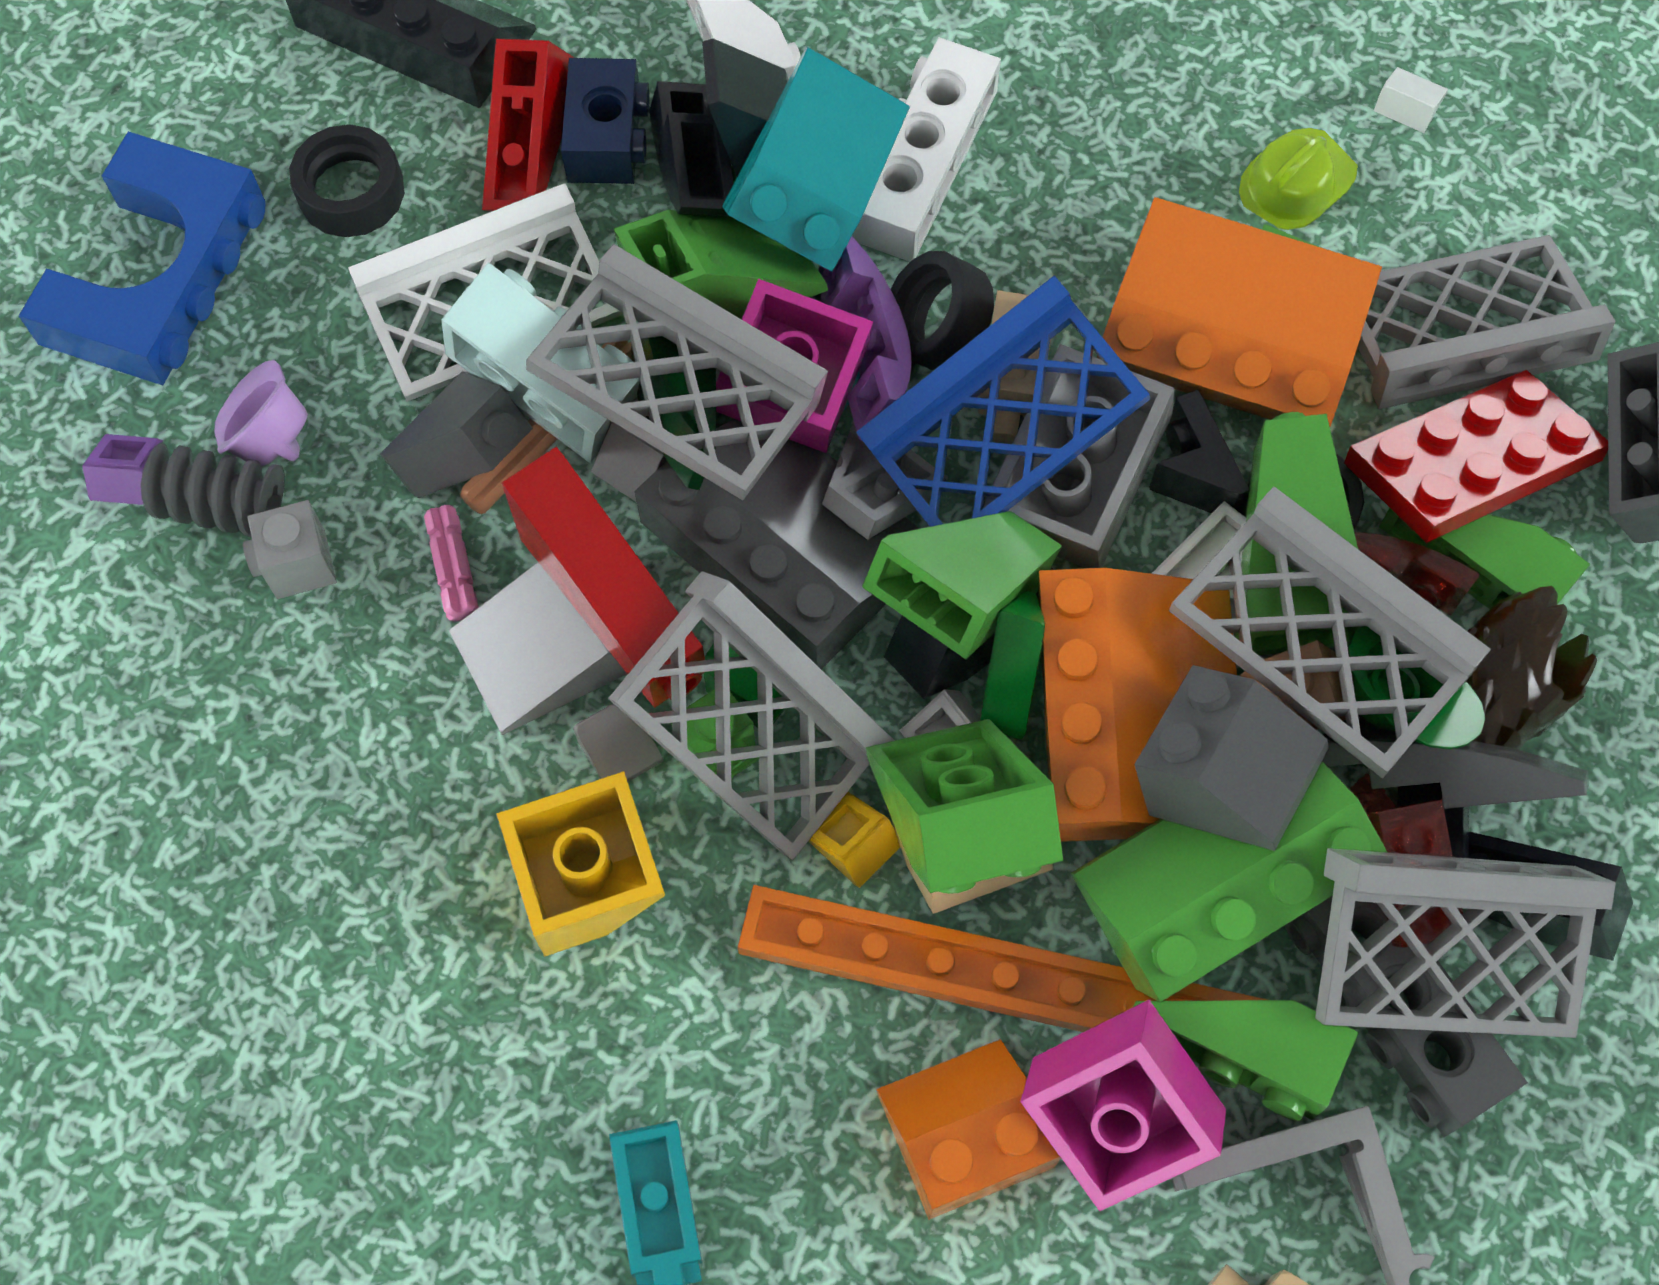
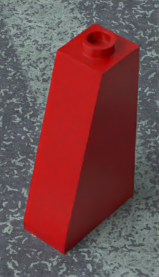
M556 446L501 484L523 544L624 671L629 674L679 613ZM691 631L685 638V662L705 660L703 646ZM670 657L663 665L671 664ZM705 672L686 674V695L698 686L702 680V674ZM671 676L652 678L641 691L654 708L668 698L672 700Z

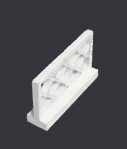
M566 183L348 267L356 291L369 316L406 402L449 385L462 371L469 373L459 364L449 367L452 359L445 355L443 344L419 336L429 310L445 315L452 307L435 300L442 283L455 278L471 284L478 275L472 271L477 269L481 271L488 262L494 266L495 262L509 257L527 264L522 276L529 283L533 278L536 268L565 278L556 302L534 296L554 311L556 307L569 309V307L564 305L574 282L588 286L596 277L599 270V260L575 210V202ZM571 233L578 248L571 267L542 257L548 241ZM535 247L532 253H531V252H528V251H525V250H528V249H530V248ZM583 261L590 274L580 271ZM426 290L425 295L418 294L419 292ZM399 300L419 306L409 331L386 324L378 308ZM603 301V306L595 308L589 313L591 325L594 327L622 315V312ZM392 338L403 342L399 353ZM413 346L442 356L434 374L411 382L404 366Z

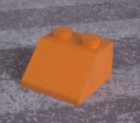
M1001 1039L876 1089L928 1220L1053 1169L1061 1159L1020 1102L1027 1078Z

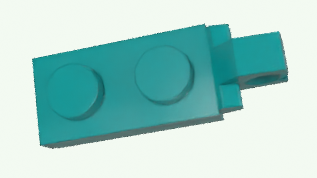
M675 1120L609 1134L630 1272L633 1278L636 1277L637 1285H687L701 1282L702 1277L699 1264L703 1262L678 1121Z

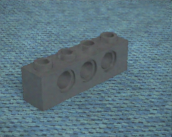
M1332 896L1285 925L1286 931L1295 946L1305 955L1313 953L1321 966H1323ZM1355 901L1351 930L1360 933L1366 940L1389 919L1377 903ZM1393 904L1398 911L1401 910L1397 904ZM1410 924L1409 927L1412 929V931L1415 933V935H1416V936L1418 937V939L1421 941V943L1423 944V946L1426 947V946H1427L1426 943L1423 941V939H1422V938L1420 937V935L1417 933V931H1416L1415 928L1412 926V924ZM1399 934L1372 959L1385 977L1390 979L1414 958L1415 954ZM1437 960V961H1436L1437 965L1440 967V969L1443 971V973L1446 975V977H1447V978L1449 979V981L1452 983L1453 980H1452L1451 977L1448 975V973L1445 971V969H1444L1443 966L1440 964V962ZM1363 966L1344 982L1340 1006L1358 1007L1379 988ZM1427 970L1403 990L1408 999L1410 1010H1421L1442 992ZM1464 996L1463 1000L1466 1002L1473 1013H1476V1011L1473 1009L1471 1004ZM1388 1004L1384 1007V1009H1392ZM1452 1006L1447 1012H1457V1011H1456L1455 1008ZM1366 1027L1368 1033L1365 1035V1040L1373 1056L1385 1068L1391 1069L1394 1067L1410 1089L1406 1097L1415 1115L1427 1127L1433 1128L1436 1126L1443 1137L1463 1127L1528 1083L1491 1033ZM1425 1041L1436 1042L1447 1051L1450 1058L1449 1071L1439 1070L1429 1063L1424 1053Z

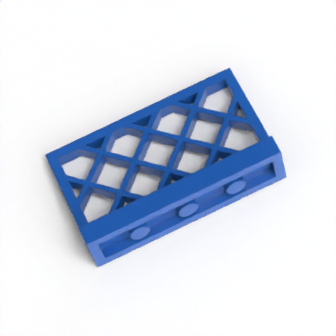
M1054 275L856 433L929 527L943 524L938 517L942 492L975 495L972 518L1007 512L1151 398L1148 391L1073 303L1070 293ZM1069 324H1072L1085 339L1083 363L1048 360L1050 339ZM1040 348L1038 359H1028L1031 354ZM1093 350L1105 365L1091 364ZM1012 369L1037 371L1033 402L998 399L1001 378ZM1046 372L1081 375L1077 406L1042 403ZM1090 375L1115 377L1130 393L1111 409L1086 407ZM990 388L989 398H978L979 395ZM964 407L987 409L983 441L949 438L952 417ZM997 410L1031 413L1027 445L992 442ZM1040 414L1075 417L1072 440L1060 449L1037 447ZM1084 418L1097 419L1083 430ZM941 426L939 437L929 436ZM915 446L938 448L933 480L907 478L895 462ZM948 449L981 452L977 485L943 481ZM991 453L1025 456L1022 479L1010 488L986 486ZM1034 457L1047 458L1033 469ZM916 489L932 491L930 506ZM985 496L997 497L983 508Z

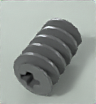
M160 442L153 448L144 466L140 484L141 496L145 510L154 518L167 519L171 517L175 522L185 524L194 521L198 527L212 529L217 526L222 532L236 533L240 530L244 536L252 537L247 516L281 507L285 487V472L281 465L272 464L262 479V467L259 461L249 459L243 465L239 474V463L236 456L225 455L216 468V458L213 452L202 450L197 454L193 462V453L190 447L181 445L174 449L169 459L167 446Z

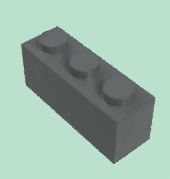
M1659 342L1608 353L1609 515L1634 543L1659 541Z

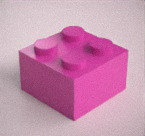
M758 279L742 320L828 370L819 405L807 422L802 420L789 437L792 441L827 453L848 400L847 397L851 392L868 349L873 321ZM720 371L716 381V391L732 389L730 377ZM770 400L748 402L754 425L781 422L788 412ZM737 404L716 407V412L741 421Z
M1149 999L1033 1057L1020 1102L1099 1211L1221 1156L1226 1108Z

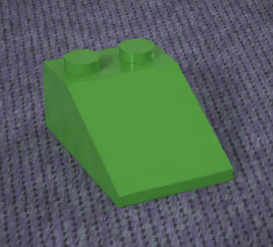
M990 719L866 747L869 764L910 865L930 893L938 891L947 894L961 893L973 888L978 881L1003 875L1008 877H1026L1037 873L1041 866L1063 861L1054 784Z

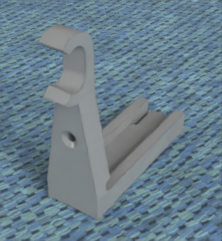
M1369 1105L1223 1147L1221 1156L1171 1178L1175 1191L1187 1190L1344 1144L1347 1151L1344 1155L1339 1156L1387 1285H1410L1409 1278L1411 1273L1417 1268L1430 1269L1435 1258L1429 1254L1413 1253Z

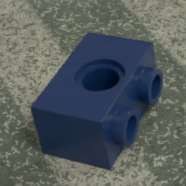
M569 58L561 154L567 183L634 184L636 163H645L647 153L645 128H638L639 117H649L650 108L649 83L639 82L636 59Z

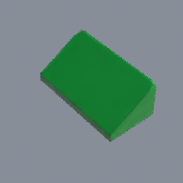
M1030 591L1024 592L999 611L980 721L990 719L1005 735L1016 739H1022L1026 735L1045 632V621L1036 593Z

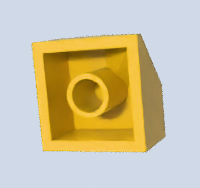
M624 771L496 813L530 926L544 957L609 935L665 896Z

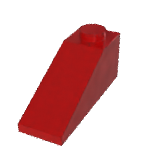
M496 39L482 204L483 211L492 212L547 189L562 139L569 58H574L550 41Z

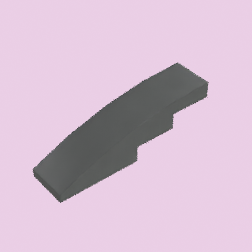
M1361 732V736L1384 754L1397 740L1396 733ZM1322 734L1328 739L1329 749L1323 759L1327 767L1363 764L1328 735ZM1414 741L1383 779L1369 768L1372 789L1440 782L1444 809L1587 795L1589 787L1587 770L1519 749L1472 741L1467 746L1451 750L1432 748Z

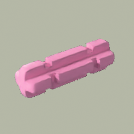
M443 505L439 508L427 510L424 520L427 534L430 537L429 544L438 585L441 588L440 595L444 612L450 621H461L479 606L473 589V579L465 543L462 539L459 516L453 506Z

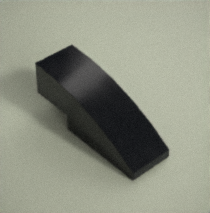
M657 81L649 114L659 167L673 206L678 214L729 216L722 205L734 184L731 161L708 107L706 84Z

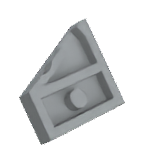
M853 421L822 505L842 519L850 528L856 530L869 540L916 511V509L865 443L858 439ZM912 450L895 462L907 478L933 480L935 467ZM944 475L943 481L946 482L948 477ZM916 489L924 500L929 503L932 491Z

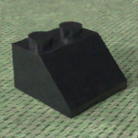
M712 38L702 42L707 103L735 174L738 177L789 79L784 68Z

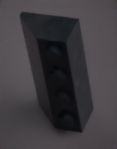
M286 0L295 27L477 108L483 105L492 92L496 39L529 40L536 31L534 24L479 0Z

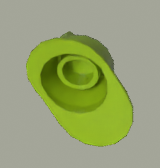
M1314 128L1291 130L1269 143L1250 162L1241 176L1239 195L1243 207L1279 229L1291 230L1306 227L1318 219L1348 192L1356 180L1358 165L1326 131Z

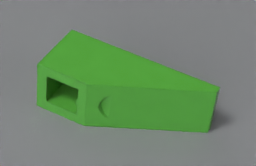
M1295 1000L1162 1001L1161 1003L1151 1001L1189 1057L1199 1063L1198 1069L1204 1077L1228 1088H1236L1240 1084L1264 1096L1262 1104L1269 1110L1295 1121L1302 1120L1303 1116L1313 1120L1328 1107L1359 1033L1348 1026L1322 1024L1315 1019V1010ZM1136 1001L1133 1007L1144 1001Z

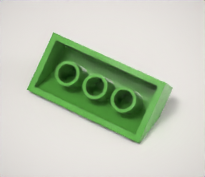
M1322 761L1275 851L1159 819L1070 874L1135 989L1161 1003L1333 896L1335 881L1324 876L1327 848L1387 852L1359 799Z

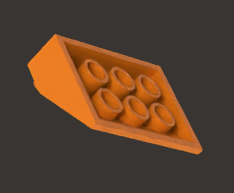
M1154 197L1116 296L1103 339L1130 371L1174 387L1176 390L1185 393L1199 390L1204 399L1270 420L1288 412H1300L1305 416L1327 414L1329 426L1331 427L1354 360L1382 266Z
M1112 568L1039 571L1038 602L1045 621L1041 661L1048 779L1054 784L1061 842L1127 839L1159 820L1160 818L1149 816L1135 769V762L1192 665L1237 675L1235 662L1169 611L1172 602L1193 579ZM1229 590L1205 591L1193 604L1213 620L1232 619Z

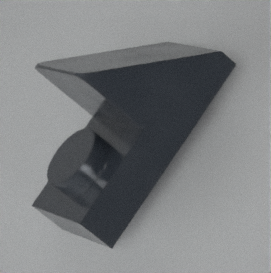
M1195 390L1176 397L1173 414L1165 430L1169 447L1175 456L1162 460L1156 465L1149 486L1150 490L1211 514L1224 501L1241 513L1250 489L1199 390Z

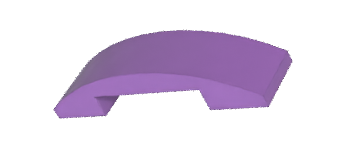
M852 236L833 272L822 266L818 268V271L828 287V291L820 294L823 303L873 321L868 349L859 369L861 378L847 397L856 431H858L905 394L911 373V349L906 325L891 289L875 263Z

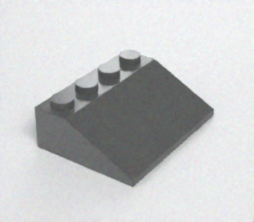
M733 419L717 428L716 431L743 427L741 421ZM767 439L758 440L760 448H762ZM790 439L787 440L744 500L739 499L704 478L700 490L689 489L666 461L634 491L640 522L699 573L703 571L729 580L821 670L886 605L862 587L881 540L887 535L920 529L904 517L867 540L822 505L838 461L828 453ZM747 442L716 446L715 453L718 462L742 475L752 461Z

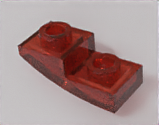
M1354 532L1358 550L1435 608L1441 609L1450 616L1480 575L1462 563L1419 544L1374 533Z

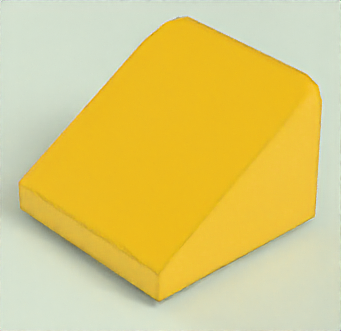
M849 792L845 794L808 841L858 888L900 848L895 829L889 818Z

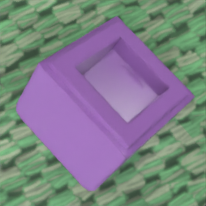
M105 434L82 465L89 499L91 501L144 505L140 485L143 469L153 448L160 442H163V440Z

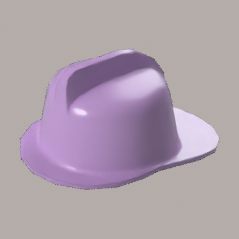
M275 360L265 361L250 371L233 389L219 411L215 421L214 433L218 445L217 450L220 454L228 451L246 462L249 459L259 461L261 467L271 463L278 456L290 461H295L299 457L300 446L296 437L305 425L308 413L286 385L282 368Z

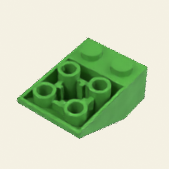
M666 210L614 228L618 247L741 320L758 279L806 297H812L828 291L827 283L811 260L731 216L678 214L676 210Z

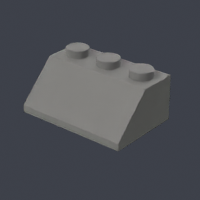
M1060 344L1052 361L1083 363L1084 353ZM1092 356L1091 364L1105 365L1101 359ZM1046 372L1042 403L1077 406L1081 375ZM1132 372L1133 375L1148 391L1151 399L1008 510L1061 544L1062 547L1057 557L1084 568H1102L1173 414L1174 387ZM1090 375L1086 407L1111 409L1130 393L1115 377ZM1031 413L1026 414L1012 444L1027 445ZM1040 414L1036 446L1059 449L1073 438L1075 417ZM1084 418L1083 430L1097 419ZM1007 455L992 486L1010 488L1022 479L1025 456ZM1034 457L1033 469L1047 458ZM987 496L984 502V508L987 505H989L992 501H994L997 497Z

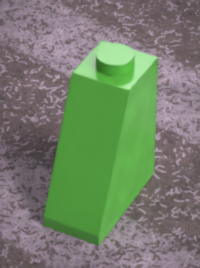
M1012 511L891 534L881 540L862 587L961 657L967 659L996 632L1000 610L1026 591L1038 592L1039 571L1051 569L1062 545Z

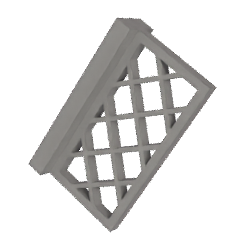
M1546 235L1381 271L1374 296L1388 303L1381 314L1371 310L1368 311L1358 343V349L1374 378L1371 392L1378 409L1491 385L1524 370H1528L1532 375L1599 361L1616 321L1605 304L1594 307L1591 305L1552 237ZM1540 256L1549 273L1546 278L1514 266L1519 260ZM1479 270L1497 278L1492 289L1488 290L1460 278L1464 272ZM1424 281L1443 291L1438 300L1434 302L1406 290L1410 284ZM1505 282L1536 293L1531 305L1499 294ZM1454 294L1482 305L1476 317L1445 306L1450 295ZM1547 297L1568 305L1572 312L1554 315L1540 310L1538 307L1543 298ZM1397 305L1427 317L1420 330L1390 318ZM1493 309L1519 319L1521 323L1498 327L1483 320L1489 310ZM1435 321L1464 331L1466 334L1444 340L1429 334V331ZM1380 333H1383L1411 345L1408 348L1382 353L1376 340Z
M615 244L599 260V270L596 277L526 359V370L741 500L745 499L802 420L807 422L819 405L828 370ZM601 299L624 314L626 324L592 328L589 313ZM581 324L582 330L575 331L576 328ZM663 336L676 344L679 356L646 361L641 339ZM630 340L635 362L601 366L596 344ZM586 346L591 368L567 371L550 360L559 349ZM716 368L730 377L732 389L700 393L694 370ZM678 372L684 373L689 392L688 395L655 399L650 376ZM640 378L645 400L620 403L608 395L605 382ZM770 400L788 412L781 422L754 425L748 402ZM737 404L743 427L710 432L704 408ZM693 410L699 433L675 436L663 429L659 414ZM767 439L762 448H760L758 440ZM747 442L752 461L742 475L718 462L714 447Z
M1273 487L1257 504L1254 514L1172 602L1169 609L1173 615L1382 779L1451 697L1473 674L1491 650L1276 487ZM1252 539L1275 556L1277 573L1242 575L1239 553ZM1229 565L1231 575L1219 576ZM1288 566L1295 572H1289ZM1315 586L1327 595L1330 614L1295 616L1291 587ZM1279 587L1283 616L1248 618L1244 589ZM1233 590L1236 618L1213 620L1193 604L1205 591ZM1341 607L1349 613H1342ZM1344 627H1369L1380 636L1383 655L1349 657ZM1332 628L1336 658L1301 659L1297 630ZM1285 630L1289 660L1265 661L1252 650L1250 632ZM1238 632L1239 640L1236 637H1234L1231 633ZM1396 649H1398L1403 654L1396 655ZM1421 667L1440 681L1443 686L1432 698L1404 699L1399 668ZM1386 669L1390 700L1356 701L1351 671ZM1339 672L1343 702L1319 703L1306 693L1304 673ZM1283 674H1291L1292 681ZM1420 712L1408 726L1406 713ZM1393 713L1397 740L1385 754L1361 736L1358 715ZM1337 716H1345L1346 723Z
M701 571L685 591L691 597L689 602L608 699L776 849L789 859L794 860L868 767L869 761L866 747L895 740L729 580ZM702 620L714 631V659L685 662V638L696 624ZM729 647H731L739 656L729 657ZM670 657L671 664L663 665ZM752 667L757 672L758 700L730 703L729 669ZM714 671L715 705L686 709V674ZM671 676L672 711L647 713L634 701L652 678ZM772 687L782 697L772 698ZM794 707L800 713V739L773 743V710ZM758 712V745L731 749L730 715ZM715 717L716 751L693 754L687 749V721ZM672 723L673 735L661 724ZM815 728L824 736L815 737ZM829 747L839 749L847 757V760L831 779L815 781V749ZM800 752L801 784L774 787L773 755ZM759 757V790L736 793L732 789L731 761ZM717 763V775L706 764ZM801 796V817L788 834L784 836L775 828L774 800ZM760 802V813L750 804Z
M1327 848L1324 876L1335 881L1315 1015L1316 1020L1324 1025L1576 1038L1596 909L1612 910L1616 882L1577 866ZM1355 901L1377 903L1389 920L1361 944L1351 931ZM1393 904H1403L1405 906L1398 911ZM1431 906L1440 907L1452 924L1424 947L1409 925ZM1457 908H1464L1468 910L1463 915H1461ZM1493 911H1503L1514 928L1490 950H1487L1473 929ZM1520 912L1530 914L1524 919ZM1556 915H1570L1567 940L1549 954L1535 933ZM1400 934L1415 954V957L1390 979H1387L1372 958ZM1461 939H1464L1478 960L1451 983L1436 961ZM1526 943L1539 961V964L1513 986L1499 965ZM1363 966L1379 988L1358 1007L1340 1006L1344 982ZM1427 970L1442 992L1421 1010H1410L1399 994ZM1490 975L1504 995L1483 1014L1473 1013L1463 1000V997L1486 976ZM1551 978L1559 989L1555 1017H1536L1525 1001ZM1391 1003L1395 1009H1384V1007ZM1453 1006L1457 1012L1447 1011ZM1514 1010H1516V1012L1518 1013L1519 1016L1510 1015V1014H1511Z

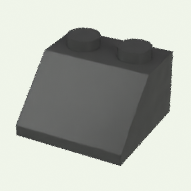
M1192 665L1134 765L1149 816L1275 851L1329 749L1327 738L1256 680Z

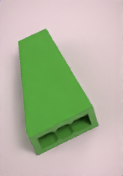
M1288 412L1278 415L1272 420H1265L1253 450L1246 522L1254 514L1257 504L1273 487H1276L1358 549L1327 414L1305 416L1300 412ZM1252 539L1242 552V575L1277 573L1275 556ZM1288 566L1289 572H1295ZM1315 586L1291 587L1295 616L1330 614L1327 595ZM1279 587L1244 589L1248 618L1283 616ZM1341 607L1342 613H1349ZM1362 626L1344 627L1347 646H1349L1353 634ZM1332 628L1297 630L1299 646L1318 640L1328 648L1335 647ZM1285 630L1250 632L1252 650L1257 655L1288 651ZM1237 632V633H1234V637H1236L1238 640H1239V633Z

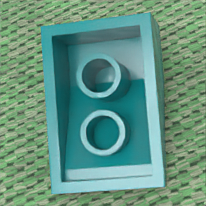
M806 46L724 201L723 209L727 215L833 272L865 212L910 106Z

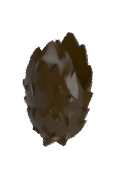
M1553 586L1539 587L1524 594L1517 592L1502 599L1487 611L1474 627L1467 631L1491 649L1466 681L1481 700L1485 714L1482 732L1474 741L1520 750L1528 740L1543 734L1555 721L1564 716L1569 708L1584 697L1586 692L1585 686L1594 671L1597 658L1594 654L1588 656L1589 637L1584 634H1580L1558 647L1563 636L1560 632L1566 621L1568 611L1564 604L1557 605L1558 593Z

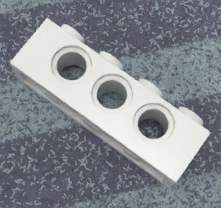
M938 37L929 57L921 56L918 59L911 77L910 87L912 90L907 100L899 98L900 101L909 105L910 109L865 212L852 235L858 243L909 262L916 258L997 93L1001 58Z

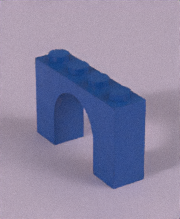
M128 131L103 172L102 178L119 208L170 223L185 231L184 243L178 257L158 277L144 284L127 288L104 287L46 268L18 316L40 346L163 386L172 369H178L184 363L189 348L188 340L198 322L205 321L210 316L215 302L214 293L225 274L229 275L236 269L240 259V246L250 228L255 229L262 222L265 213V199L251 169Z

